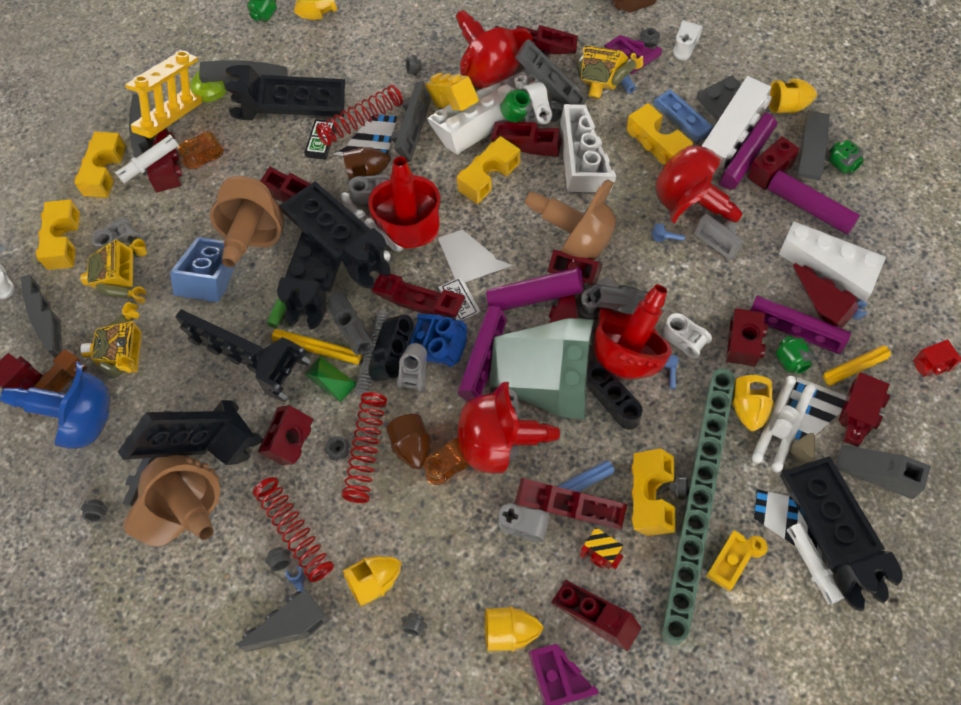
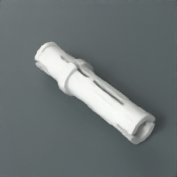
M169 134L168 137L137 158H131L130 163L115 173L125 184L137 174H143L147 167L176 147H179V145Z
M801 522L788 528L787 532L812 575V582L817 584L828 606L844 599L832 577V570L828 569L824 564L803 523Z

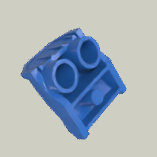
M418 314V321L409 345L418 343L425 347L427 362L446 364L449 367L460 362L467 343L466 324L462 320H455L440 315Z

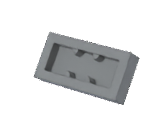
M708 214L701 217L694 232L696 236L729 260L736 256L743 242V239L734 234L736 232V225L732 221H726L722 225Z

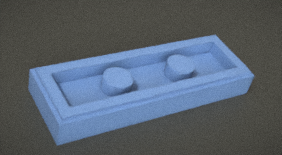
M671 89L654 99V105L696 143L709 136L714 128Z

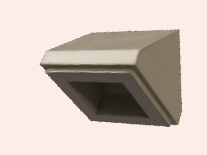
M809 433L796 441L789 451V454L802 465L812 462L815 458L814 433Z

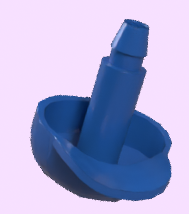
M76 362V375L72 386L66 394L30 387L28 390L22 388H3L0 401L15 408H24V412L58 418L59 427L55 438V446L77 449L95 442L103 431L109 415L110 394L109 388L102 380L83 372L81 362Z

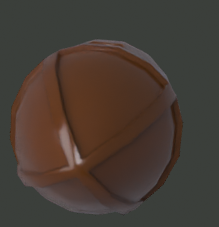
M362 146L358 149L343 152L349 181L357 176L379 175L387 168L391 161L389 155L372 147Z
M405 414L388 423L386 430L391 442L392 452L395 453L399 460L411 468L421 469L428 461L431 440L422 417L419 414Z

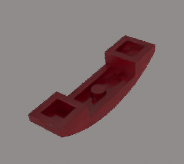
M379 274L374 283V288L371 289L373 293L401 307L422 314L440 315L449 318L457 317L466 298L465 295L443 289L442 293L412 285L404 282L401 276L390 274L389 277Z

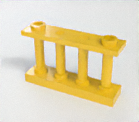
M186 51L176 52L175 55L125 84L126 89L138 92L141 118L131 124L133 133L152 138L202 104V97L190 91L188 67L198 62V57L190 55ZM180 73L181 92L177 94L175 75ZM167 81L168 100L164 103L162 83ZM153 90L155 108L150 112L148 92Z

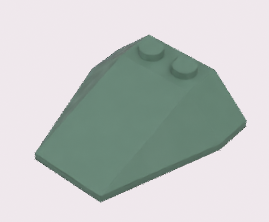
M568 318L494 337L489 386L497 389L502 382H509V388L517 393L518 399L559 417L585 419L587 403L585 390L589 347L592 345L594 320Z

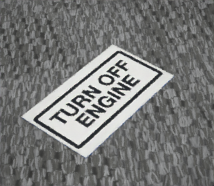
M462 277L439 286L441 293L445 289L465 295L466 298L457 317H455L456 320H464L481 312Z

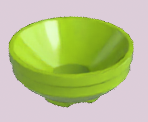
M200 70L190 82L191 92L200 95L202 102L216 101L227 92L223 81L202 83L199 78Z

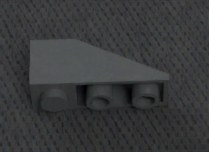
M842 445L836 462V467L839 471L910 499H914L925 489L931 468L930 465L904 455Z
M306 590L298 591L287 600V604L284 607L269 613L265 617V622L258 628L254 627L248 630L242 636L243 640L237 645L245 652L306 639L327 623L329 619Z

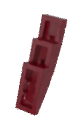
M519 25L516 27V29H527L532 35V43L539 50L550 51L553 55L575 54L577 51L578 35L539 25L537 30Z
M525 478L520 479L515 504L619 530H622L627 504Z

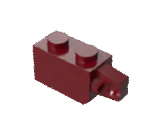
M859 372L851 384L838 418L841 426L845 427L844 442L859 447L865 436L872 429H878L883 418L879 414L880 410L886 407L890 399V394H887L889 383Z

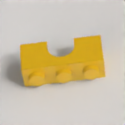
M437 73L430 77L431 81L425 84L435 107L444 108L450 104L452 110L463 111L479 101L469 76Z
M647 103L628 116L627 131L647 151H650L657 157L661 164L665 165L673 155L686 147L692 146L693 142L678 129L671 134L659 133L663 115Z
M94 131L92 139L88 143L85 157L82 158L79 172L75 176L74 184L83 196L109 197L114 180L104 166L110 163L121 164L127 148L119 133Z
M501 136L495 142H491L481 155L476 156L466 169H462L456 177L458 191L476 204L480 203L492 191V180L487 173L497 171L507 177L521 163L520 149Z
M71 199L44 202V209L41 212V230L38 232L39 246L36 249V258L47 270L74 267L76 248L67 236L61 237L68 231L78 230L80 211Z
M662 448L633 453V464L631 467L633 474V489L631 492L633 499V514L631 518L633 529L645 536L675 533V506L663 499L656 500L658 488L664 483L674 481V456Z

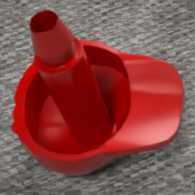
M465 10L459 11L456 14V20L460 29L463 30V37L469 44L460 61V74L462 76H469L472 85L478 89L493 86L513 76L520 65L515 56L526 40L529 39L532 42L531 33L525 28L508 30L500 27L485 31L479 21H474V18Z
M702 146L686 147L673 155L660 172L655 185L656 195L659 201L669 210L670 221L673 224L676 223L679 216L689 206L696 202L714 215L720 214L722 218L734 223L738 222L742 217L743 213L734 202L729 201L730 197L711 183L712 176L721 162V157L713 150Z
M402 156L396 157L393 161L390 180L377 185L368 198L369 213L376 226L383 230L396 245L403 248L420 247L432 242L438 235L440 226V194L433 182L424 177L413 175L406 158Z
M654 285L645 295V299L639 301L633 314L622 313L611 308H601L599 325L593 336V352L599 364L607 371L623 379L637 380L654 376L666 365L672 354V349L669 343L655 329L662 315L661 307L664 306L667 289L664 286Z
M502 382L494 393L473 398L463 406L458 422L457 437L460 452L472 468L485 473L498 474L504 473L508 468L512 445L536 446L539 442L544 444L557 441L560 438V429L546 423L539 424L537 420H518L509 395V382Z

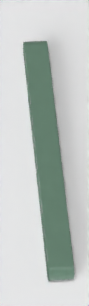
M727 369L716 370L707 388L661 626V637L670 646L680 645L690 632L735 383L733 373ZM717 381H721V382H723L726 386H725V387H724V386H720V385H718L716 382H717ZM717 403L722 409L714 408L712 404ZM707 426L716 427L718 432L710 431ZM702 449H710L714 455H706ZM704 472L709 475L710 479L704 480L699 477L698 473ZM693 497H702L705 500V504L696 503ZM688 521L698 522L701 529H692ZM684 546L693 547L696 555L690 556L686 554ZM685 571L689 573L692 581H682L678 572ZM682 598L686 602L687 608L684 610L677 608L674 605L673 599ZM671 624L677 625L682 631V636H672L668 631V626Z

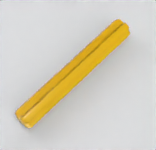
M274 329L271 336L273 342L283 337L298 344L308 352L356 365L362 359V354L357 356L351 348L292 332Z

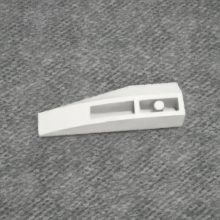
M522 71L493 86L475 91L479 101L465 110H452L449 104L427 118L428 122L444 146L458 155L493 132L495 122L508 121L502 115L500 105L511 90L538 82V80L533 75L527 76Z

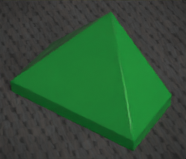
M321 356L304 373L306 377L340 402L357 385L355 381Z

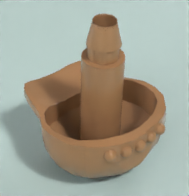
M232 176L222 183L217 200L210 210V220L215 230L225 238V248L223 249L222 256L223 265L234 267L242 255L246 253L248 246L266 248L278 242L284 228V215L278 203L272 198L269 189L262 182L250 177Z
M606 180L600 185L584 214L553 197L548 199L542 194L531 191L524 201L534 212L542 214V219L570 233L561 251L571 256L584 257L591 260L597 259L607 247L616 228V217L612 209L605 203L614 185V182L611 180Z
M172 455L153 460L141 473L138 484V499L123 523V529L126 534L150 546L157 547L168 544L185 529L202 540L209 539L214 533L209 514L218 504L221 493L218 482L219 476L215 474V469L209 468L207 463L202 464L190 456Z

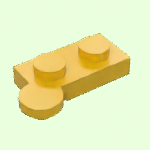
M733 530L706 577L730 592L751 557L760 558L766 554L768 550L766 541L760 536H752L746 540L745 536Z

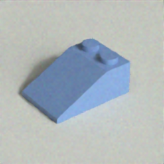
M196 237L170 271L173 295L206 300L208 302L220 301L227 290L234 267H226L222 263L223 249L225 248L223 240Z

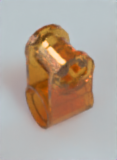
M210 131L203 132L197 137L184 141L178 147L179 154L184 157L183 163L188 169H197L212 160L220 158L224 152L223 147Z
M458 438L448 441L442 448L428 456L424 462L426 478L433 485L443 484L469 466L460 452Z

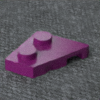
M622 35L611 40L604 47L606 49L623 51L629 59H631L630 55L632 53H636V59L643 56V67L662 54L660 47L656 46L654 50L645 47L644 42L631 40L629 37ZM641 68L632 70L630 74H634Z
M557 644L531 650L528 653L543 705H565L599 694L598 689L594 685H590L580 673L581 670L567 659L565 652Z

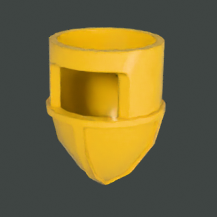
M297 0L294 9L295 14L309 20L323 19L322 14L333 11V13L338 11L334 0Z
M793 78L788 83H784L782 80H774L770 85L769 96L772 99L768 106L770 111L775 114H795L809 106L817 97V93L814 87L805 80Z
M746 375L736 378L733 389L732 407H734L735 414L741 423L752 432L764 426L770 418L772 408L774 407L772 381L767 377L759 375ZM753 382L763 383L768 386L763 389L750 390V384Z
M375 555L367 558L364 557L358 563L342 570L346 582L360 607L379 597L385 596V593L393 587L400 573L402 562L394 557Z
M513 606L485 609V643L487 652H514L526 647L538 638L544 630L541 622L523 609L514 608Z

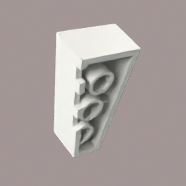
M747 76L702 145V147L713 150L721 157L719 166L724 168L728 162L733 160L738 152L737 149L745 142L749 132L767 109L772 99L769 96L771 86Z
M564 104L560 128L567 192H597L604 181L611 180L615 182L617 176L614 170H611L607 154H604L601 147V139L595 133V126L586 105Z
M793 222L779 255L793 264L796 263L801 267L804 265L810 267L819 278L823 279L826 277L836 285L835 287L842 292L844 290L851 292L856 296L857 302H866L886 259L883 255L797 222Z

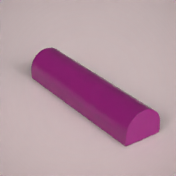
M767 112L762 115L718 182L720 186L729 190L735 189L777 127V121L772 115Z
M779 170L767 189L846 235L850 234L860 217L856 212Z
M579 267L490 288L486 292L489 307H501L502 311L582 293L584 292L582 272Z
M758 295L750 311L765 313L764 322L768 323L769 327L797 338H803L809 343L837 354L842 353L851 336V332Z
M490 306L486 310L457 392L461 398L467 401L481 396L491 370L494 337L503 335L507 323V318L501 307Z

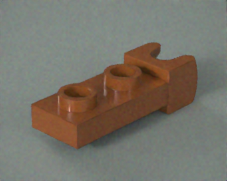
M64 349L53 360L55 365L43 375L33 388L60 393L75 378L76 362H79V358ZM82 364L83 372L87 369V366Z

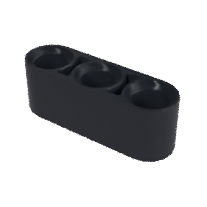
M403 314L384 320L368 368L369 375L374 381L398 377L400 358L409 346L414 331V322L409 315Z
M599 363L592 364L587 372V388L622 428L627 430L635 429L640 423L643 412L641 404L614 374L607 371ZM601 376L603 380L597 381L592 377ZM617 394L620 398L612 399L608 395ZM632 412L636 415V417L630 418L627 417L624 413Z

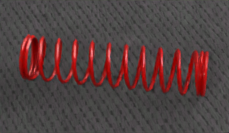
M391 84L388 88H384L382 92H377L375 96L370 95L368 100L363 99L361 104L356 103L354 108L349 107L347 112L342 111L340 116L335 115L333 120L327 119L326 124L320 123L316 125L319 139L328 147L332 144V140L337 142L334 132L328 126V121L334 123L338 135L344 138L343 131L335 122L336 117L341 119L345 131L351 134L349 125L342 118L343 113L348 114L350 124L355 130H358L355 119L349 114L350 109L355 111L359 123L365 126L362 115L356 110L357 105L362 107L367 121L372 122L369 111L363 106L364 101L368 102L371 113L378 119L379 114L375 106L370 102L371 97L375 98L379 111L385 115V107L377 98V94H382L385 106L388 110L392 111L393 107L388 97L384 94L385 90L388 91V95L396 107L402 106L403 97L399 89ZM391 88L394 89V91H395L396 94L398 95V98L396 97V95L394 94V92L391 91ZM385 98L389 102L391 109L388 107ZM378 102L381 104V106H382V108H383V110H384V113H383V111L380 109V107H379V105H378ZM371 106L374 108L377 116L374 114ZM322 131L325 134L327 141L324 139Z
M375 392L363 393L360 398L362 401L359 404L361 411L357 413L360 420L355 423L358 429L354 431L356 439L352 441V445L355 448L350 451L353 457L348 460V463L351 467L346 470L350 477L344 480L348 487L342 490L341 495L343 499L349 502L367 503L370 498L368 494L364 493L371 491L369 487L351 486L347 483V480L353 478L362 482L373 481L372 478L367 476H353L349 473V470L356 469L368 473L375 471L368 466H354L351 464L353 459L366 463L376 462L375 458L355 456L352 453L356 449L371 454L378 452L373 447H357L354 444L356 440L369 444L380 443L376 438L358 437L356 435V432L359 430L372 435L382 433L376 428H360L358 426L360 421L375 426L383 424L379 419L360 417L361 412L378 417L385 415L381 410L363 409L361 406L362 403L374 407H385L388 401L387 398ZM364 397H376L383 401L375 399L366 400ZM368 411H377V412H380V413H382V414H374V413H370V412H368ZM366 420H373V421H377V422H380V423H372V422H368V421H366ZM366 430H374V431H378V433L369 432V431H366ZM364 439L375 440L377 442L366 441ZM350 495L361 496L363 498H355Z
M276 477L262 480L253 489V495L256 497V500L262 502V509L267 510L266 515L272 518V524L278 526L277 532L283 534L282 540L288 542L289 550L294 551L293 557L300 559L299 566L305 568L304 574L308 576L309 582H317L323 579L333 570V562H324L307 574V569L321 562L327 556V553L316 556L308 565L303 566L301 564L304 558L316 553L321 548V544L310 548L302 557H296L297 550L309 546L315 541L316 537H308L297 548L291 549V542L306 536L310 528H304L295 534L291 540H285V535L299 529L305 520H298L289 526L285 532H280V526L295 520L300 512L294 511L287 515L279 524H275L274 519L288 513L294 507V503L286 504L274 516H270L269 510L283 505L289 496L283 495L272 502L268 508H265L263 506L264 502L279 496L284 488H276L279 483ZM271 482H274V484L270 488L261 492V490L265 486H267ZM281 489L278 494L267 499L273 492ZM287 497L280 504L273 506L280 499ZM292 505L288 510L278 515L284 508ZM296 514L292 519L284 522L287 518ZM302 522L299 526H297L296 528L290 530L293 526H295L296 524ZM306 531L303 535H301L300 537L296 538L299 534H301L302 532ZM312 539L309 543L302 546L305 542Z

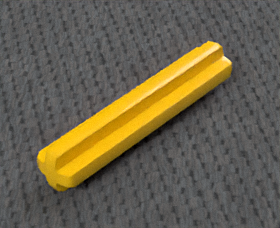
M882 345L826 371L822 378L827 385L831 386L888 359L891 356V351L886 345Z

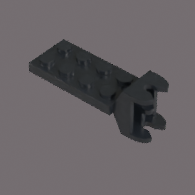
M233 65L226 69V74L239 78L238 81H229L224 84L226 91L234 93L231 95V100L241 103V107L229 110L233 118L253 120L257 112L334 117L335 115L340 116L341 112L344 111L345 79L261 75L260 78L250 65Z
M316 181L279 205L281 212L338 264L342 261L350 277L360 286L368 289L374 288L373 277L369 275L373 271L383 276H390V266L384 259L383 253L386 249L384 237L375 228L370 229Z
M303 231L286 275L280 279L277 295L281 302H285L288 325L293 326L302 315H308L307 323L309 329L312 330L318 327L326 312V292H331L340 263L338 264Z
M182 309L175 316L181 325L180 329L187 333V339L197 346L202 344L215 355L223 354L234 364L239 365L242 363L246 365L250 371L256 374L255 378L264 393L277 400L286 402L288 396L282 393L284 388L281 385L287 376L291 374V370L296 362L305 366H309L311 360L305 357L307 351L304 348L283 337L263 349L251 341Z
M221 400L213 411L146 412L132 433L127 436L118 453L123 460L168 457L172 455H203L209 451L225 465H234L248 460L251 456L245 449L262 443L263 438L258 433H252L238 414L239 406L235 401Z
M828 456L782 471L780 477L832 570L837 569V585L846 602L855 610L863 611L865 598L862 595V590L864 589L871 593L876 600L884 604L889 597L885 579L898 586L903 578L902 569L894 554L884 551L883 544L832 458Z

